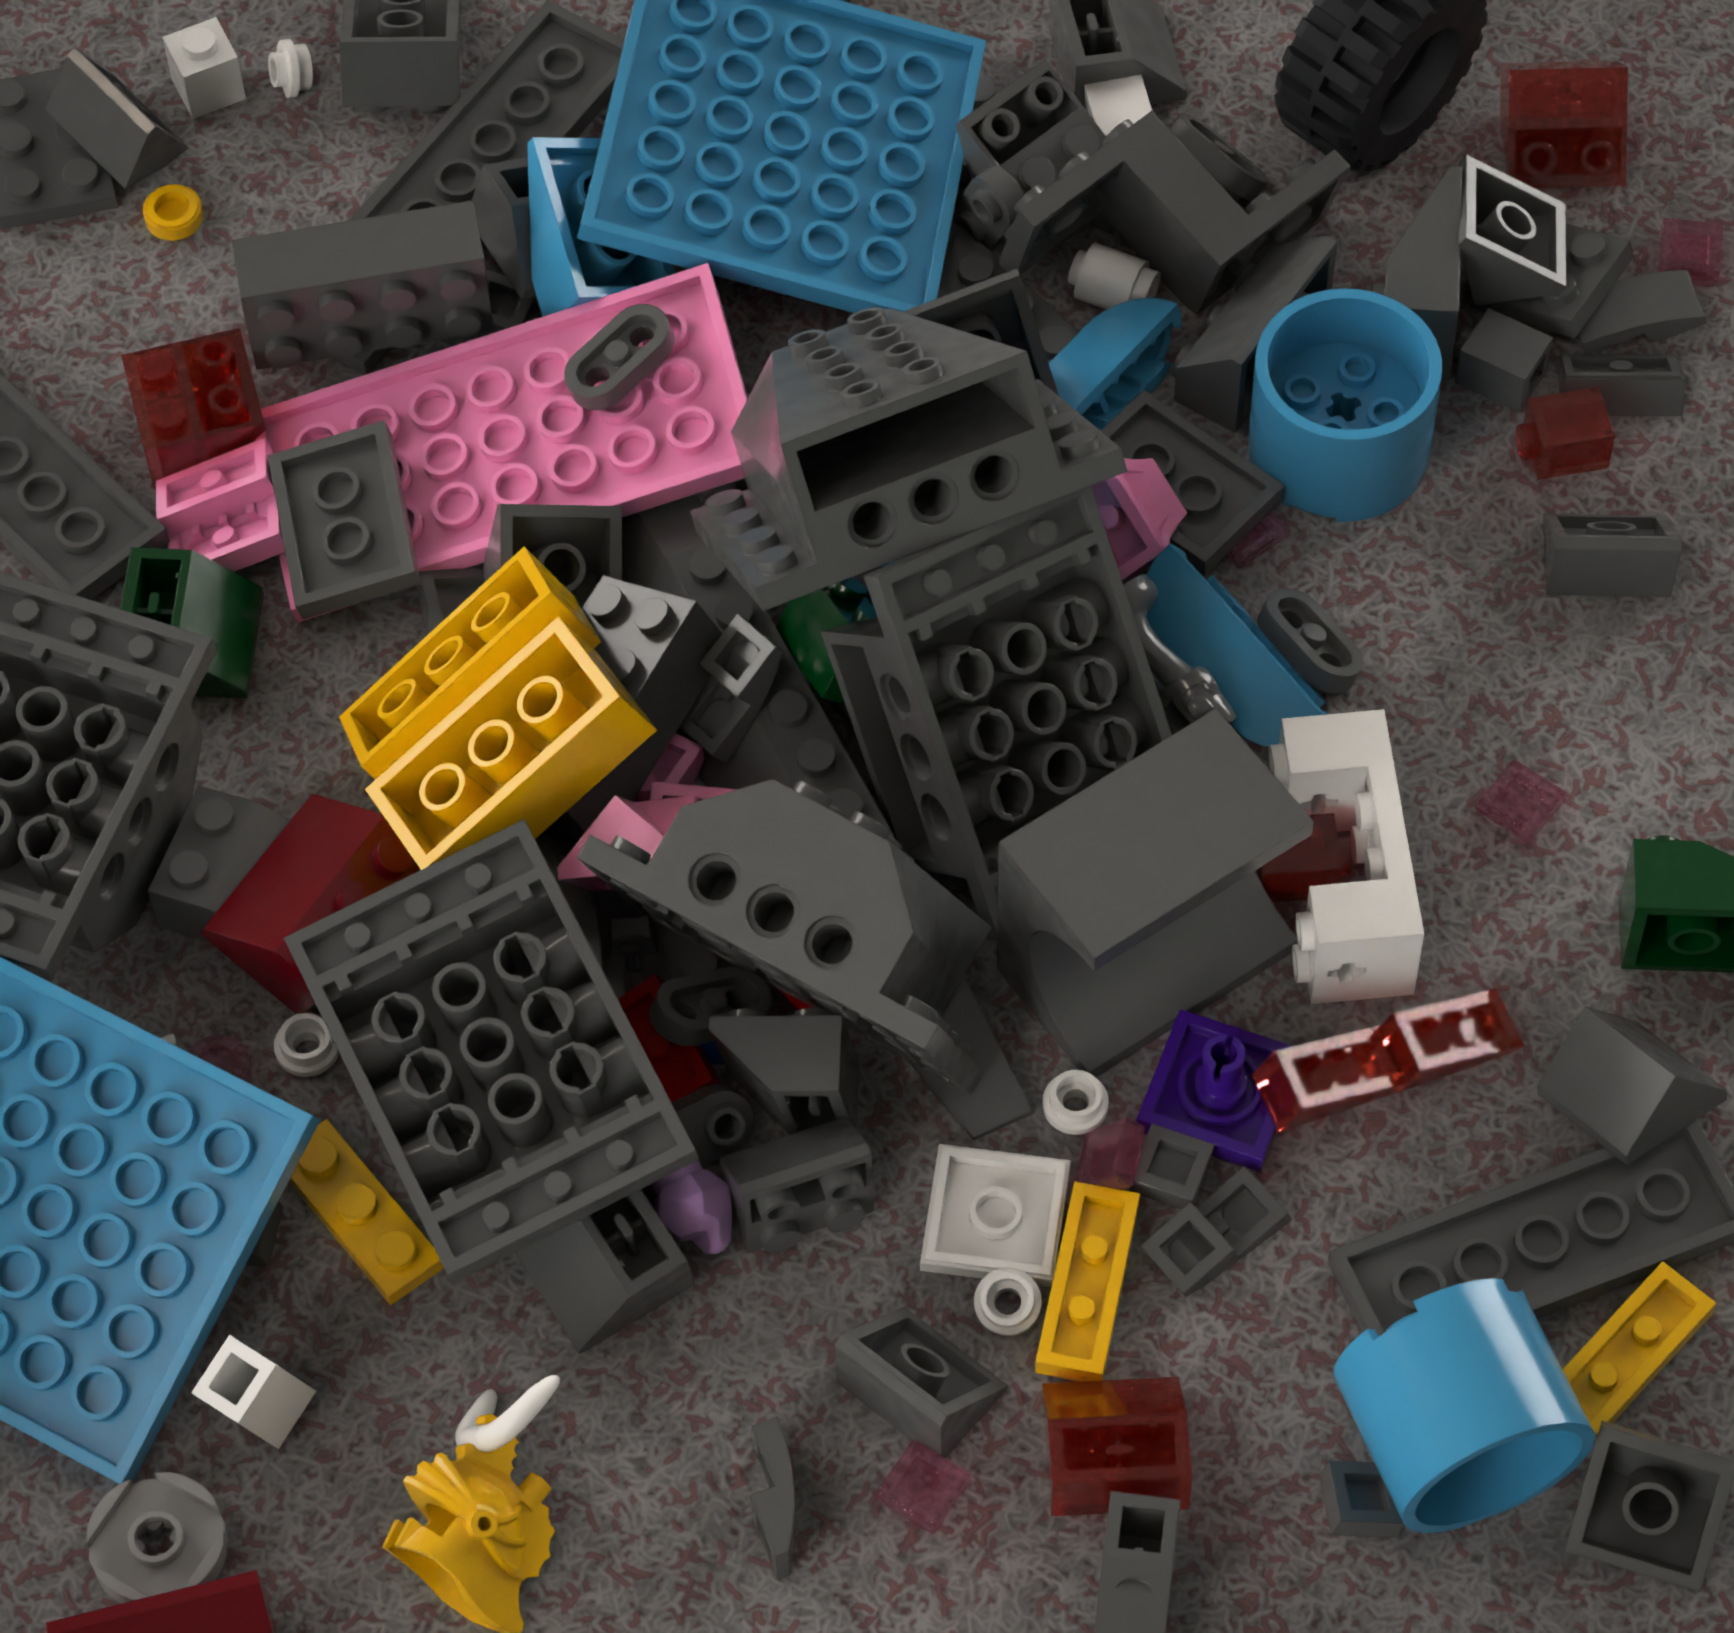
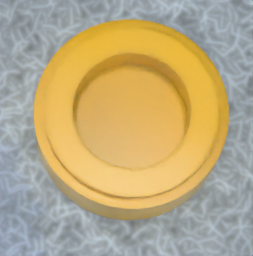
M171 184L159 187L148 195L143 204V215L147 229L154 236L163 240L174 241L187 238L199 229L203 221V209L198 194L184 185Z

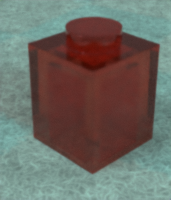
M1599 387L1528 398L1524 424L1516 426V443L1522 461H1532L1537 480L1609 468L1615 434Z
M1334 813L1309 815L1314 821L1312 835L1257 869V875L1272 902L1308 900L1309 886L1340 883V876H1350L1351 852L1348 837H1337Z

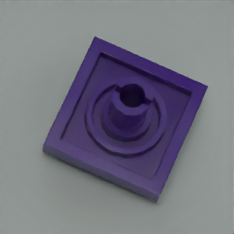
M1180 1009L1136 1118L1135 1131L1148 1134L1151 1124H1155L1215 1144L1214 1157L1261 1172L1302 1066L1305 1049Z

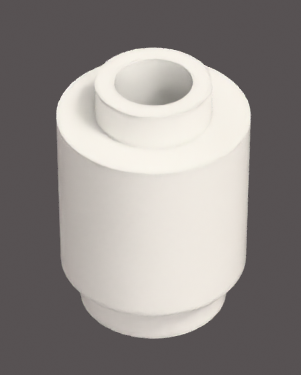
M1094 242L1087 252L1079 250L1075 255L1069 270L1068 283L1075 286V299L1107 310L1126 301L1140 298H1155L1160 285L1161 272L1149 268V261Z

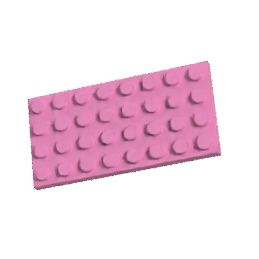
M708 263L249 413L254 441L266 438L273 454L385 420L392 433L419 571L465 569L484 563L498 504L622 506L623 518L745 478L731 430L748 397L715 279ZM637 304H649L661 309L666 315L674 333V346L669 356L612 407L603 410H589L578 405L574 401L564 379V371L569 359L624 309ZM650 340L642 341L637 347L645 346ZM606 380L599 381L594 386H598ZM285 552L279 554L290 610L299 623L320 616L316 615L306 619H302L295 608Z

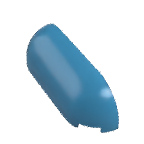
M1160 298L1134 299L1117 304L1093 318L1049 362L1059 397L1101 431L1143 390L1151 393L1164 379L1172 363L1163 360L1170 344L1172 327L1181 328V314L1178 303Z
M1169 544L1157 556L1147 573V576L1157 586L1158 596L1146 618L1155 634L1178 657L1193 669L1197 666H1202L1212 674L1219 690L1236 713L1237 717L1231 725L1249 741L1269 747L1272 744H1279L1282 718L1326 715L1327 713L1320 709L1325 700L1319 692L1307 683L1260 630L1258 623L1213 575L1206 580L1186 559L1187 555L1183 550Z

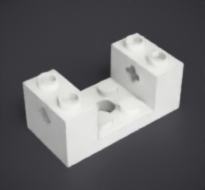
M1385 710L1282 718L1279 744L1269 745L1270 771L1314 821L1312 834L1350 831L1354 864H1365L1367 880L1309 886L1306 912L1296 913L1298 944L1292 945L1296 983L1308 984L1311 1004L1414 995L1424 929Z

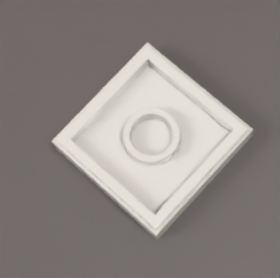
M939 1144L920 1260V1271L983 1279L994 1270L1015 1268L1030 1275L1038 1286L1052 1287L1058 1258L1071 1160Z

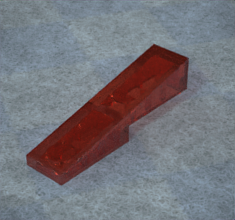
M1491 989L1395 1012L1379 1026L1275 1050L1252 1076L1280 1133L1487 1063L1520 1050L1524 1044L1497 989Z

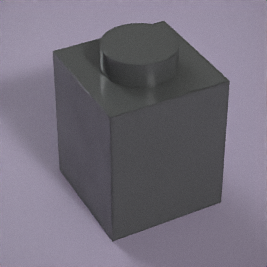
M1488 308L1475 328L1467 325L1463 329L1455 344L1452 356L1453 359L1458 361L1455 383L1517 412H1521L1548 369L1553 337Z

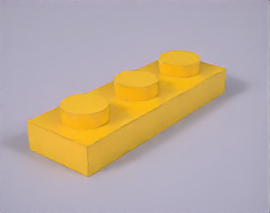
M328 1119L318 1124L289 1182L386 1301L393 1305L441 1271L444 1266L432 1244Z
M1074 1181L1036 1356L1035 1373L1102 1386L1139 1209L1140 1193Z
M1663 1261L1563 1368L1595 1432L1596 1439L1601 1421L1613 1424L1713 1315L1716 1302Z

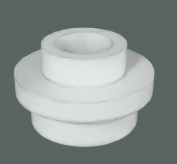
M291 39L279 40L276 52H271L268 57L270 80L273 87H283L286 98L297 97L299 91L310 90L312 87L313 70L311 56L306 44H294Z
M300 1013L290 1017L283 1023L274 1039V1052L279 1065L285 1071L295 1076L312 1077L328 1070L339 1056V1051L323 1018L313 1013ZM313 1040L319 1044V1047L312 1052H296L297 1046L303 1041Z
M1069 1070L1061 1073L1047 1085L1043 1094V1112L1047 1121L1063 1133L1080 1135L1091 1132L1102 1124L1108 1113L1109 1098L1104 1085L1092 1074L1083 1070ZM1071 1097H1079L1085 1100L1088 1106L1084 1110L1072 1111L1066 1109L1063 1103Z
M1000 1268L987 1274L976 1288L974 1295L976 1315L986 1329L997 1335L1015 1336L1024 1333L1034 1325L1041 1312L1042 1298L1038 1285L1030 1275L1019 1269ZM1007 1291L1014 1292L1021 1298L1020 1308L1015 1313L1009 1315L1000 1313L995 1307L997 1297Z

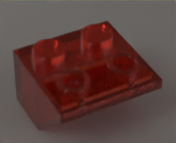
M1619 61L1501 63L1500 118L1506 174L1533 188L1626 186L1628 67Z
M240 328L121 355L154 490L156 489V480L252 443L266 430Z
M1179 1377L1042 1384L1051 1516L1108 1514L1111 1491L1181 1500L1180 1510L1189 1509L1192 1466L1187 1411Z

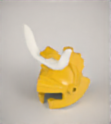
M558 1375L545 1377L531 1386L498 1418L493 1415L498 1400L496 1391L493 1389L484 1391L462 1418L455 1432L457 1445L455 1449L456 1460L451 1461L447 1455L440 1452L436 1454L434 1462L422 1461L417 1465V1474L415 1476H406L403 1480L408 1494L428 1521L427 1524L423 1526L413 1517L408 1518L405 1524L399 1519L394 1520L382 1546L388 1553L420 1577L444 1603L471 1622L500 1633H521L523 1631L524 1623L519 1610L520 1585L526 1578L539 1577L543 1563L551 1556L549 1550L550 1539L555 1530L549 1520V1508L542 1504V1501L552 1489L543 1478L532 1472L526 1476L518 1487L511 1479L510 1474L514 1469L512 1460L518 1456L514 1449L519 1443L516 1436L526 1428L551 1398L560 1384V1377Z

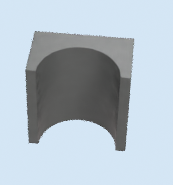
M1214 709L999 841L997 970L1078 1070L1086 1071L1096 1078L1170 1031L1180 1009L1196 1014L1292 953V945L1298 944L1297 937L1273 905L1255 870L1311 836L1314 821L1221 713Z

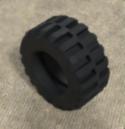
M1314 0L1312 2L1314 6L1307 17L1301 19L1294 31L1296 36L1292 44L1287 46L1282 58L1283 68L1277 73L1275 86L1278 92L1274 95V99L1282 123L1286 128L1325 155H1328L1335 149L1351 166L1350 171H1373L1379 169L1380 165H1388L1397 159L1398 153L1403 149L1408 150L1417 142L1418 136L1425 129L1428 130L1438 118L1437 114L1446 103L1449 104L1457 92L1456 87L1461 78L1466 77L1473 63L1471 58L1474 52L1479 49L1483 38L1481 29L1487 23L1486 0Z

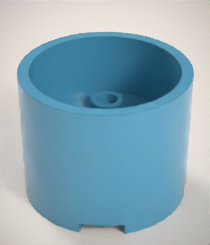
M1346 288L1329 289L1301 297L1285 306L1269 321L1260 336L1256 349L1248 453L1251 463L1285 485L1284 500L1281 502L1288 508L1294 506L1300 510L1320 516L1334 517L1335 522L1360 521L1382 515L1394 509L1408 499L1417 489V485L1422 479L1430 459L1442 377L1440 348L1426 323L1410 308L1388 296L1367 290Z
M1491 1278L1464 1282L1416 1299L1413 1303L1418 1312L1399 1319L1380 1336H1378L1375 1329H1366L1346 1347L1335 1363L1333 1370L1335 1382L1404 1525L1415 1532L1436 1533L1455 1530L1520 1506L1545 1492L1569 1475L1588 1456L1595 1443V1432L1523 1290L1519 1292L1509 1291L1503 1279Z

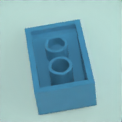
M532 137L527 143L531 279L542 317L675 274L673 264L577 239L601 138Z

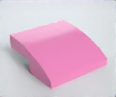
M266 438L156 480V519L167 529L170 540L168 549L194 550L233 572L285 552L268 455L273 454Z

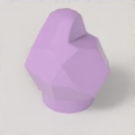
M698 1160L651 1184L657 1195L652 1202V1207L672 1236L681 1242L692 1240L705 1254H718L726 1249L731 1241L732 1205L730 1187L722 1178L706 1169L704 1170Z

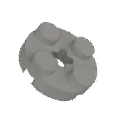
M154 1473L155 1479H144L135 1484L130 1479L115 1486L98 1503L87 1527L89 1560L100 1586L112 1599L122 1604L217 1579L227 1556L228 1531L214 1497L197 1481L178 1473ZM164 1528L172 1530L169 1539L173 1546L167 1552L158 1553L156 1556L146 1555L147 1548L141 1541V1538L147 1532L157 1536Z

